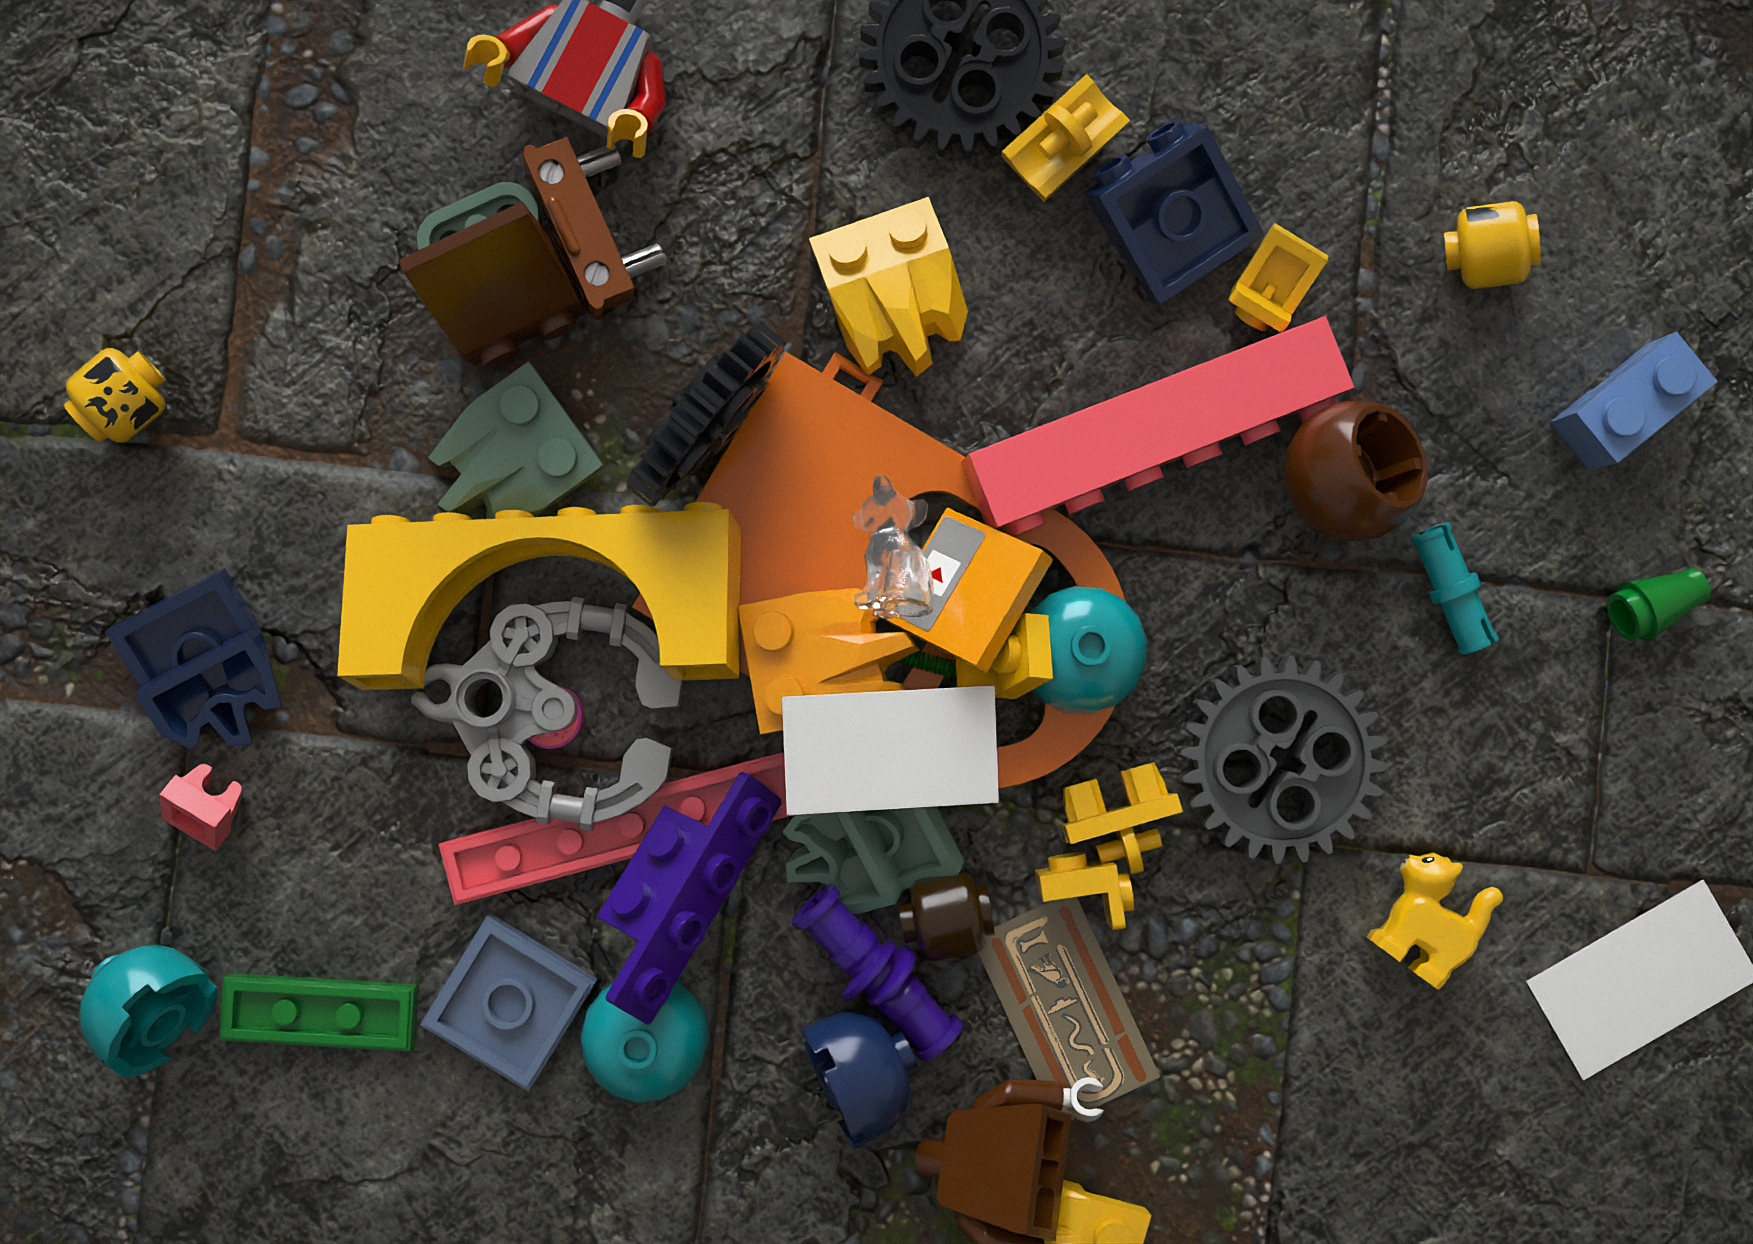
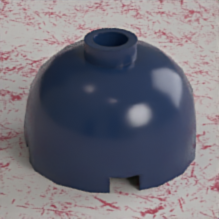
M839 1012L800 1028L801 1034L806 1039L803 1040L818 1081L828 1103H832L837 1113L841 1111L844 1119L838 1121L853 1149L877 1139L892 1129L906 1112L910 1100L911 1088L907 1072L917 1068L915 1057L903 1033L900 1031L890 1036L879 1020L861 1012Z

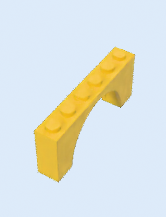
M693 502L686 504L684 511L659 512L658 508L650 507L649 505H628L620 509V514L597 515L591 509L568 507L558 510L557 516L534 517L533 514L521 510H503L495 513V519L472 520L470 516L465 514L446 512L435 514L433 521L410 522L407 518L400 516L379 515L371 519V524L347 525L337 676L360 690L424 688L425 671L429 655L443 623L455 606L476 585L503 568L521 561L547 556H571L594 561L609 567L626 577L638 588L646 601L656 627L660 649V666L675 681L739 679L740 618L737 606L740 605L741 527L729 509H723L721 505L711 502Z

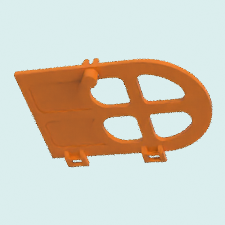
M836 352L822 373L791 354L784 353L768 380L769 385L749 411L748 416L740 426V430L734 436L695 501L716 503L721 505L723 509H729L741 527L740 605L798 593L858 588L884 598L890 604L906 577L892 567L886 559L883 550V529L891 514L903 503L927 493L949 494L980 512L961 464L965 457L872 403L884 380L872 373L867 375L862 367ZM840 369L866 384L861 395L834 380ZM1057 507L1042 513L1046 524L1014 537L1050 553L1065 569L1075 586L1100 587L1125 601L1120 583L1101 550L1073 521L1056 511ZM1006 527L999 529V531L1008 534ZM640 593L632 608L653 620L646 601ZM740 624L739 671L750 677ZM926 643L921 652V656L925 652L926 656L928 653L930 654V658L933 654L935 658L939 656V660L943 657V663L946 658L948 662L951 659L952 663L955 657ZM915 667L910 670L902 686L904 690L937 689L944 676L943 674L940 676L938 673L934 674V671L930 673V671L926 672L925 669L921 670V668L917 669ZM1044 703V715L1041 723L1029 737L1014 744L997 747L998 788L1019 785L1040 778L1073 759L1100 732L1115 706L1092 714L1064 713Z

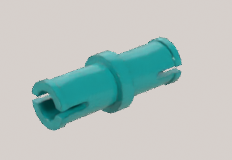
M1445 522L1411 536L1410 540L1417 549L1433 587L1428 591L1432 604H1440L1457 643V650L1459 654L1463 655L1492 645L1491 643L1497 642L1499 637L1493 630L1476 590L1481 586L1479 577L1475 572L1469 573L1451 531L1450 522Z

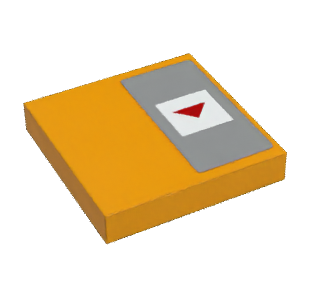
M946 508L882 618L894 627L908 632L910 635L987 673L1053 559L1046 552L950 508Z

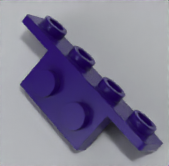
M745 772L738 774L708 826L664 805L597 915V918L638 941L606 994V1001L646 1025L653 1022L662 1005L669 998L676 981L695 949L702 942L708 927L728 893L737 883L741 871L763 834L769 829L773 817L781 805V798L755 777Z

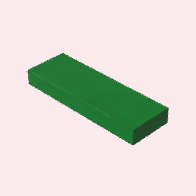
M230 973L223 976L219 1041L410 1052L415 1048L419 984Z

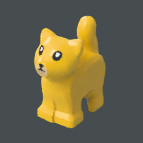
M1433 852L1421 856L1408 855L1399 868L1404 881V893L1393 904L1386 922L1380 928L1371 929L1366 937L1399 962L1404 959L1413 945H1418L1420 958L1414 960L1408 968L1439 990L1449 979L1451 972L1473 955L1477 949L1478 941L1483 936L1491 920L1492 911L1503 901V894L1494 887L1482 890L1473 899L1469 913L1466 916H1462L1441 906L1439 902L1452 891L1457 878L1462 872V864L1452 863L1448 857L1444 858Z

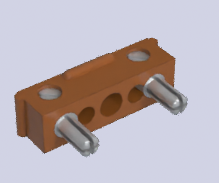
M568 137L539 148H535L533 145L525 146L523 164L527 177L589 316H592L595 320H600L605 310L633 300L634 285L630 278L664 265L666 263L665 253H662L663 249L657 243L624 257H621L586 180V177L621 164V155L615 144L613 150L608 149L606 145L576 157Z

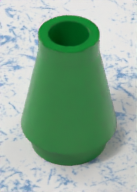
M1694 567L1677 573L1623 582L1618 586L1616 593L1611 594L1607 599L1608 616L1615 630L1628 641H1635L1637 639L1651 641L1695 607L1708 602L1711 597V588L1705 575Z

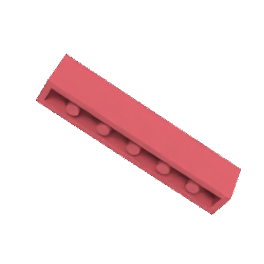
M1324 316L969 453L961 464L985 525L997 530L1006 527L1008 534L1015 537L1046 524L1042 513L1065 504L1069 515L1105 501L1101 490L1124 481L1129 492L1164 478L1160 466L1182 458L1186 469L1222 455L1219 443L1237 436H1241L1244 446L1255 443L1281 432L1277 421L1296 413L1299 414L1302 423H1304L1319 410L1336 404V397L1355 387L1327 317Z

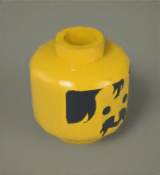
M1510 201L1465 208L1457 217V231L1444 233L1447 271L1460 269L1462 281L1470 289L1522 283L1528 278L1531 266L1541 265L1537 214L1526 215L1524 207L1518 202Z
M106 348L101 350L68 378L65 388L70 400L64 404V407L72 418L99 443H102L107 438L117 443H125L135 437L165 410V399L157 387L166 379L141 352L137 351L128 358L119 350Z

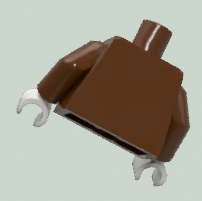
M1090 1077L1080 1079L1074 1084L1072 1089L1063 1088L1060 1081L1008 1079L976 1097L971 1109L954 1110L951 1112L947 1120L945 1140L934 1138L922 1139L915 1154L916 1170L922 1177L939 1179L936 1195L938 1205L956 1211L957 1228L973 1244H1044V1240L1056 1241L1071 1117L1073 1115L1080 1121L1090 1122L1098 1119L1104 1111L1097 1108L1091 1110L1083 1108L1077 1101V1093L1083 1090L1100 1092L1103 1086L1097 1079ZM1062 1108H1069L1071 1114L1061 1111Z

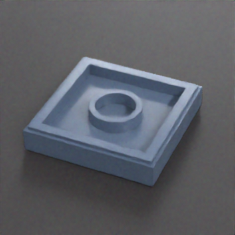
M491 913L486 916L420 1025L529 1092L598 979Z

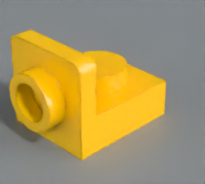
M1031 613L1021 615L987 673L956 658L957 687L995 686V698L1017 699L1052 680L1049 615Z

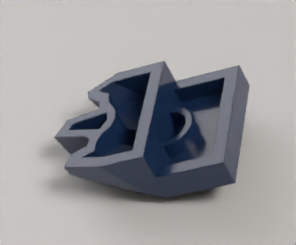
M225 568L111 626L105 632L139 685V689L134 695L159 734L190 750L199 743L202 726L208 722L229 746L252 744V734L244 708L245 704L253 701L265 710L282 707L265 638L257 620Z

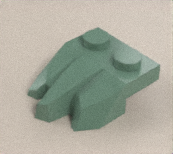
M529 361L476 398L463 411L428 457L441 469L454 466L461 473L437 505L448 512L463 514L484 503L487 507L485 519H495V513L503 510H521L533 514L534 517H545L559 507L557 505L558 502L606 469V466Z
M937 806L794 815L783 830V834L789 840L805 844V846L796 850L785 864L787 882H821L825 885L832 883L840 891L838 899L852 914H860L894 905L897 903L902 890L911 888L916 880L927 877L959 875L964 863V859Z

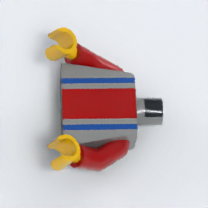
M562 0L559 5L550 4L495 37L485 34L477 35L471 38L467 44L463 68L468 70L472 65L480 63L487 65L483 78L485 85L489 87L497 86L501 81L503 68H510L507 75L519 94L606 138L607 148L610 150L614 149V144L624 148L627 140L633 141V157L642 158L645 155L647 135L653 129L666 106L663 63L655 55V48L650 35L634 25L647 0H603L600 7L586 0Z

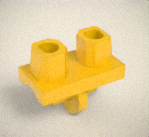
M1086 74L1002 151L1001 157L1035 194L1045 202L1128 126L1130 120L1122 111L1107 100L1096 83Z
M1154 762L1119 772L1129 805L1106 811L1097 779L1064 787V811L1068 822L1061 824L1065 842L1074 844L1116 831L1117 840L1096 845L1100 863L1103 864L1124 858L1130 875L1143 872L1141 853L1162 847V841L1157 828L1135 834L1132 827L1183 812L1178 794L1167 792L1165 782Z

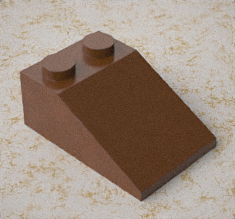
M523 201L398 260L404 274L459 354L474 366L479 363H483L485 368L500 365L519 354L518 345L539 335L543 341L562 336L577 326L575 318L587 313L556 245Z

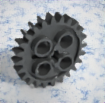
M1283 656L1277 673L1274 672L1268 657L1256 658L1255 676L1253 677L1242 665L1232 666V677L1235 685L1230 687L1219 679L1210 681L1212 691L1217 697L1214 703L1201 699H1194L1192 702L1195 708L1204 716L1201 724L1182 722L1181 725L1182 729L1196 737L1194 745L1183 746L1176 750V754L1193 759L1194 768L1179 774L1178 780L1186 783H1197L1199 788L1186 800L1187 805L1192 808L1207 805L1210 809L1204 815L1200 823L1201 826L1209 830L1224 823L1225 827L1221 834L1220 843L1231 847L1244 836L1243 855L1252 859L1258 855L1264 844H1266L1269 861L1275 864H1281L1286 847H1290L1296 860L1302 863L1308 862L1309 843L1312 842L1321 852L1328 855L1333 853L1330 834L1335 831L1344 838L1354 839V831L1347 820L1352 815L1371 820L1373 815L1361 801L1364 795L1383 796L1384 791L1379 786L1369 781L1371 773L1389 770V764L1372 759L1371 750L1386 744L1387 737L1368 735L1366 730L1379 717L1378 713L1375 711L1358 713L1355 710V707L1365 694L1362 689H1353L1344 694L1339 692L1345 676L1342 672H1333L1323 681H1320L1321 662L1316 660H1309L1300 674H1298L1294 656ZM1274 696L1284 703L1287 710V718L1279 730L1270 733L1260 723L1259 710L1268 698ZM1310 710L1313 711L1315 714L1313 723L1293 742L1300 730L1304 715ZM1328 732L1337 739L1339 755L1332 765L1321 768L1313 757V746L1321 735ZM1291 745L1287 752V757L1294 762L1292 768L1289 771L1277 769L1273 772L1277 762L1269 756L1271 750L1274 747L1287 749ZM1243 750L1252 762L1251 773L1243 783L1231 785L1223 774L1224 761L1231 752ZM1271 775L1268 780L1269 782L1262 792L1260 802L1257 806L1250 807L1248 804L1250 796ZM1297 786L1304 797L1302 812L1294 819L1283 820L1277 810V799L1284 789Z

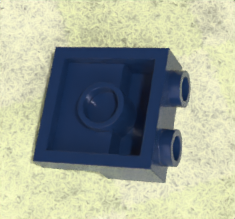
M1180 119L1170 121L1150 133L1146 138L1150 149L1132 161L1129 160L1127 155H1121L1100 166L1093 173L1097 184L1084 192L1113 246L1123 250L1151 302L1158 305L1163 304L1265 236L1208 126L1190 122L1183 126Z

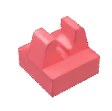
M200 764L182 778L175 775L159 794L161 816L164 821L217 851L231 833V824L242 800V787L239 783L233 781L223 794L217 796L204 792V788L212 780L213 771L211 766Z

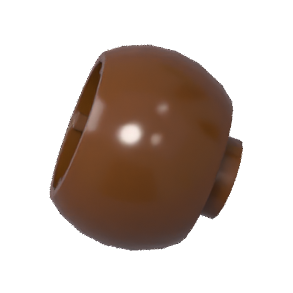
M1343 401L1319 410L1300 426L1293 436L1286 453L1284 479L1294 508L1312 528L1327 537L1355 542L1376 539L1400 527L1420 505L1427 486V460L1418 435L1399 413L1373 401Z

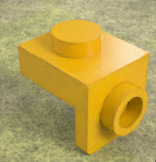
M1274 223L1232 288L1229 301L1237 306L1234 311L1235 314L1245 323L1260 331L1266 332L1271 326L1281 333L1284 332L1291 322L1293 312L1327 263L1328 255Z
M1085 852L1067 853L1049 857V868L1035 870L1038 895L1043 902L1102 893L1106 923L1112 930L1126 928L1124 912L1134 911L1132 886L1128 872L1118 874L1117 865L1113 861L1103 864L1100 863V860L1087 862Z

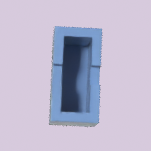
M1676 331L1647 343L1608 375L1609 377L1585 393L1550 423L1589 471L1620 462L1718 381Z

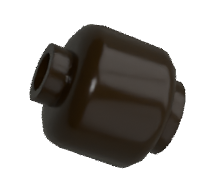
M959 872V875L918 879L912 884L910 890L911 903L899 905L904 942L917 941L920 953L929 961L975 955L984 948L985 936L995 935L987 885L977 886L975 879L967 872Z

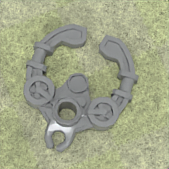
M573 597L572 601L550 602L531 606L527 603L510 605L496 615L490 628V641L463 666L446 663L434 664L426 668L424 686L437 679L444 680L450 685L451 689L448 701L442 704H434L423 692L417 691L412 694L411 703L428 718L438 722L454 724L471 755L467 764L468 780L479 796L493 802H503L519 812L535 817L536 823L550 824L553 819L579 823L581 830L593 831L596 822L620 816L645 803L658 792L669 778L673 748L649 738L636 739L623 755L619 783L603 790L586 787L584 798L556 794L557 782L543 780L541 784L535 780V758L524 743L534 736L569 728L577 719L579 709L575 697L569 691L545 679L538 672L537 667L552 657L558 644V637L566 635L567 639L580 641L583 630L609 633V645L623 647L624 645L639 658L635 687L642 705L651 709L680 707L684 680L675 681L660 666V649L657 634L651 628L629 615V605L616 603L615 608L588 605L585 598ZM494 681L502 691L503 702L500 709L494 715L484 717L476 708L475 696L482 685Z

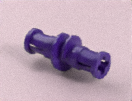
M832 883L825 886L798 910L791 924L797 930L806 929L829 954L828 958L839 970L851 977L841 994L846 1001L865 992L868 995L867 1002L871 1006L876 1005L880 1014L888 1022H893L916 1046L914 1054L921 1061L928 1062L934 1059L958 1036L963 1022L955 1014L947 1015L926 993V987L916 976L910 974L916 959V955L911 947L904 945L895 948L891 940L881 945L872 929L865 922L861 923L838 899L840 891Z

